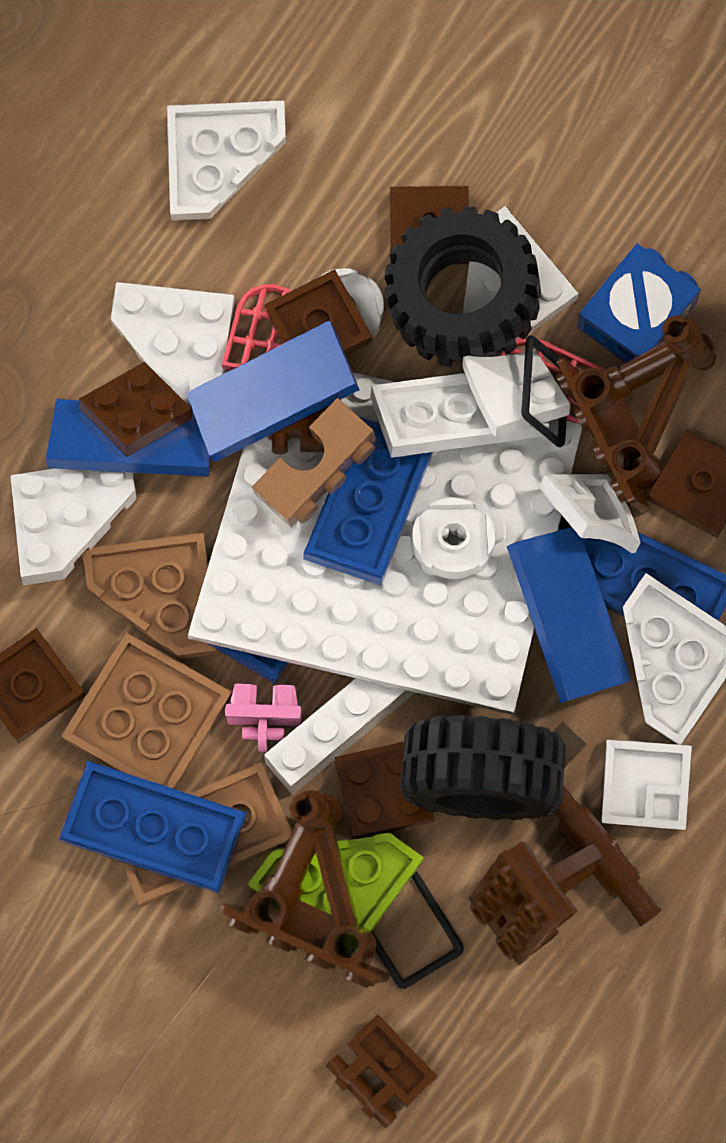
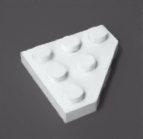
M284 101L167 106L171 221L211 219L286 144Z
M504 206L496 212L499 214L500 223L502 224L504 220L509 219L517 226L519 235H525L530 242L532 254L535 255L537 261L541 298H539L540 310L536 320H530L532 327L530 333H532L578 299L579 293ZM469 262L462 314L484 307L497 294L501 286V279L490 267L477 262ZM502 351L498 352V353L496 354V357H497V356H500V354L502 353Z
M116 282L111 322L119 334L135 350L140 360L145 362L191 406L187 392L225 373V369H222V361L231 332L235 298L234 295Z
M48 469L11 475L20 575L23 586L62 580L67 577L75 568L74 562L86 549L91 550L111 528L110 522L123 508L127 510L137 499L133 473Z
M645 573L623 606L645 723L677 745H681L726 679V626Z

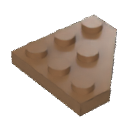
M204 533L93 547L91 550L86 549L83 552L86 587L90 594L177 659L219 654V650L205 642L188 639L189 629L208 569Z

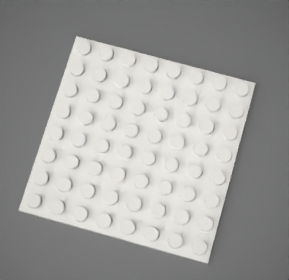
M353 372L360 390L341 399V401L358 417L360 416L379 423L370 398L371 386L394 382ZM559 419L548 421L549 430L558 437ZM566 421L565 445L561 448L555 446L543 436L433 452L382 585L303 560V553L328 492L316 502L318 509L304 524L298 521L290 528L255 495L252 486L280 457L292 468L306 471L313 469L321 462L324 452H300V438L289 439L288 452L281 455L272 452V441L268 437L243 448L191 622L188 639L514 715L534 625L507 546L514 542L558 531L561 513L552 507L550 500L541 491L539 486L545 474H571L582 431L581 425ZM444 498H463L476 504V509L480 510L484 516L487 514L491 518L495 528V544L493 554L483 572L462 579H447L437 575H429L423 571L421 563L416 558L412 548V533L415 520L429 509L430 504ZM449 531L448 537L443 538V540L449 543V545L457 546L460 542H464L465 538L458 537L457 531Z

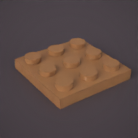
M125 632L61 738L63 741L112 769L177 789L226 708V704L229 703L232 691Z

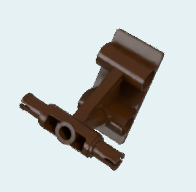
M676 315L669 317L663 324L662 332L665 334V342L621 366L616 363L603 371L589 368L580 372L579 369L564 357L556 361L561 370L556 375V378L562 390L567 396L571 395L573 400L579 405V408L574 410L577 420L585 432L589 430L592 437H595L597 443L592 448L600 464L603 467L607 466L616 478L610 481L617 498L621 503L625 502L629 508L634 507L642 513L651 510L642 490L653 485L662 470L660 460L654 452L692 368L705 371L713 367L716 362L715 348L711 339L702 333L700 327L694 321ZM663 375L640 427H638L625 400L633 396V391ZM604 388L602 395L596 398L598 391ZM641 457L640 465L636 469L631 470L633 462Z
M564 785L562 804L554 814L560 820L558 823L559 831L575 851L557 864L545 869L525 841H522L510 850L506 849L498 855L469 897L472 903L470 908L475 918L484 926L488 924L498 937L496 943L500 951L508 959H514L518 965L523 964L532 954L559 934L557 928L577 913V909L565 894L591 875L596 877L609 896H613L614 899L617 897L621 899L640 927L662 911L639 883L641 879L639 876L640 872L623 854L616 840L603 828L593 815L592 810L585 805L580 806Z
M314 790L303 791L291 801L290 813L296 824L274 874L268 875L262 891L252 896L246 908L238 904H223L220 913L229 916L227 924L248 934H251V932L258 934L260 930L268 934L266 942L287 952L290 950L297 951L299 948L308 952L305 960L327 970L329 968L335 969L336 966L347 970L344 978L358 985L368 988V986L374 987L375 983H385L388 981L390 974L370 965L377 946L376 939L369 929L358 924L334 830L343 819L342 806L332 795ZM315 852L331 914L299 900L303 892L300 886ZM274 899L277 900L280 906V913L276 920H272L268 914L269 904ZM350 934L356 936L359 943L358 951L353 957L346 952L344 945L346 938Z

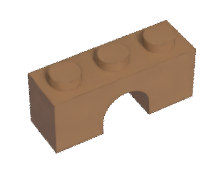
M339 398L309 427L312 437L324 447V456L321 462L313 469L300 471L289 466L280 457L252 486L255 495L290 528L298 521L301 524L308 521L318 509L316 502L326 492L333 494L346 480L347 476L344 473L354 462L360 465L375 449L373 445L376 441L374 430Z

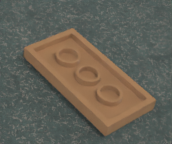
M262 762L188 793L246 812L247 816L228 869L284 846L290 838L292 830ZM121 862L140 907L191 886Z

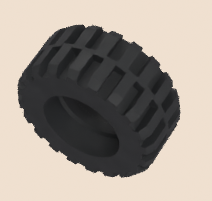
M464 206L463 212L453 213L452 207L440 209L441 216L432 219L430 214L419 219V228L414 230L412 227H409L401 235L403 245L395 244L389 254L391 264H388L385 268L384 278L387 285L385 293L396 329L400 330L402 339L409 347L416 346L418 355L427 360H431L435 355L439 365L451 367L453 361H460L462 365L463 357L465 356L496 357V354L502 350L505 354H510L517 348L516 338L526 339L531 332L530 320H536L540 310V278L536 257L532 254L530 242L525 235H519L517 226L509 219L504 220L501 224L499 214L488 209L485 210L484 215L477 214L476 207ZM454 263H481L493 269L500 276L501 286L495 297L487 305L470 313L453 314L439 310L428 302L426 290L429 283L438 272Z
M465 715L422 719L418 723H413L405 734L400 790L408 803H412L413 806L426 808L427 811L441 812L445 815L466 816L467 818L475 819L488 818L490 820H522L523 818L536 819L540 818V816L547 817L555 813L562 804L566 745L558 733L551 732L546 727H537L533 723L524 721L516 722L512 719H495L487 716L466 717Z

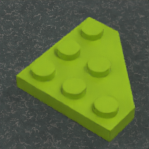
M391 833L354 840L337 841L359 926L366 927L371 932L425 860L424 857ZM284 849L272 851L247 885L255 892L262 891L268 875L274 874ZM315 852L300 886L303 892L299 900L331 914ZM272 900L271 904L280 910L277 900ZM353 934L348 935L344 944L345 950L353 957L358 951L359 943L356 936Z

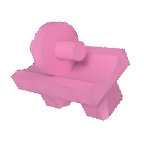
M235 684L231 704H226L225 708L227 725L258 726V728H242V739L258 740V752H267L268 740L281 741L284 738V728H268V726L298 727L302 723L301 706H298L296 690L293 685L273 686L272 705H256L257 685Z

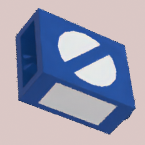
M636 243L581 310L578 316L577 328L626 363L665 342V334L662 332L665 320L674 315L686 318L696 306L701 288L697 286L695 279L684 271L677 272L668 266L665 259L657 251L651 248L645 249Z

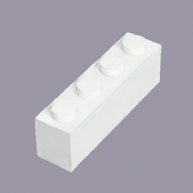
M356 678L265 753V763L293 795L335 760L334 757L344 753L415 692Z

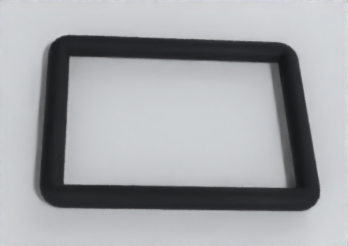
M530 335L526 338L521 414L525 421L555 446L561 448L565 445L567 416L559 418L557 437L529 413L533 346L558 368L559 366L556 361L560 360V358L535 336Z
M417 871L412 876V879L455 949L403 980L372 930L377 945L375 951L397 987L401 989L408 988L460 956L464 951L462 942Z

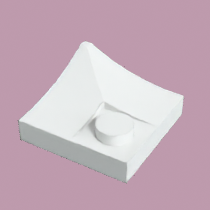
M533 349L529 413L541 423L569 415L570 402L537 351ZM525 352L497 357H463L462 367L481 413L495 438L532 427L523 419L521 414Z
M607 474L544 475L539 488L550 500L552 507L561 513L581 538L606 540L622 546L630 553H636L640 545V539L628 505L625 502L621 503L617 498L610 483L612 479Z
M606 740L601 823L686 830L692 746Z

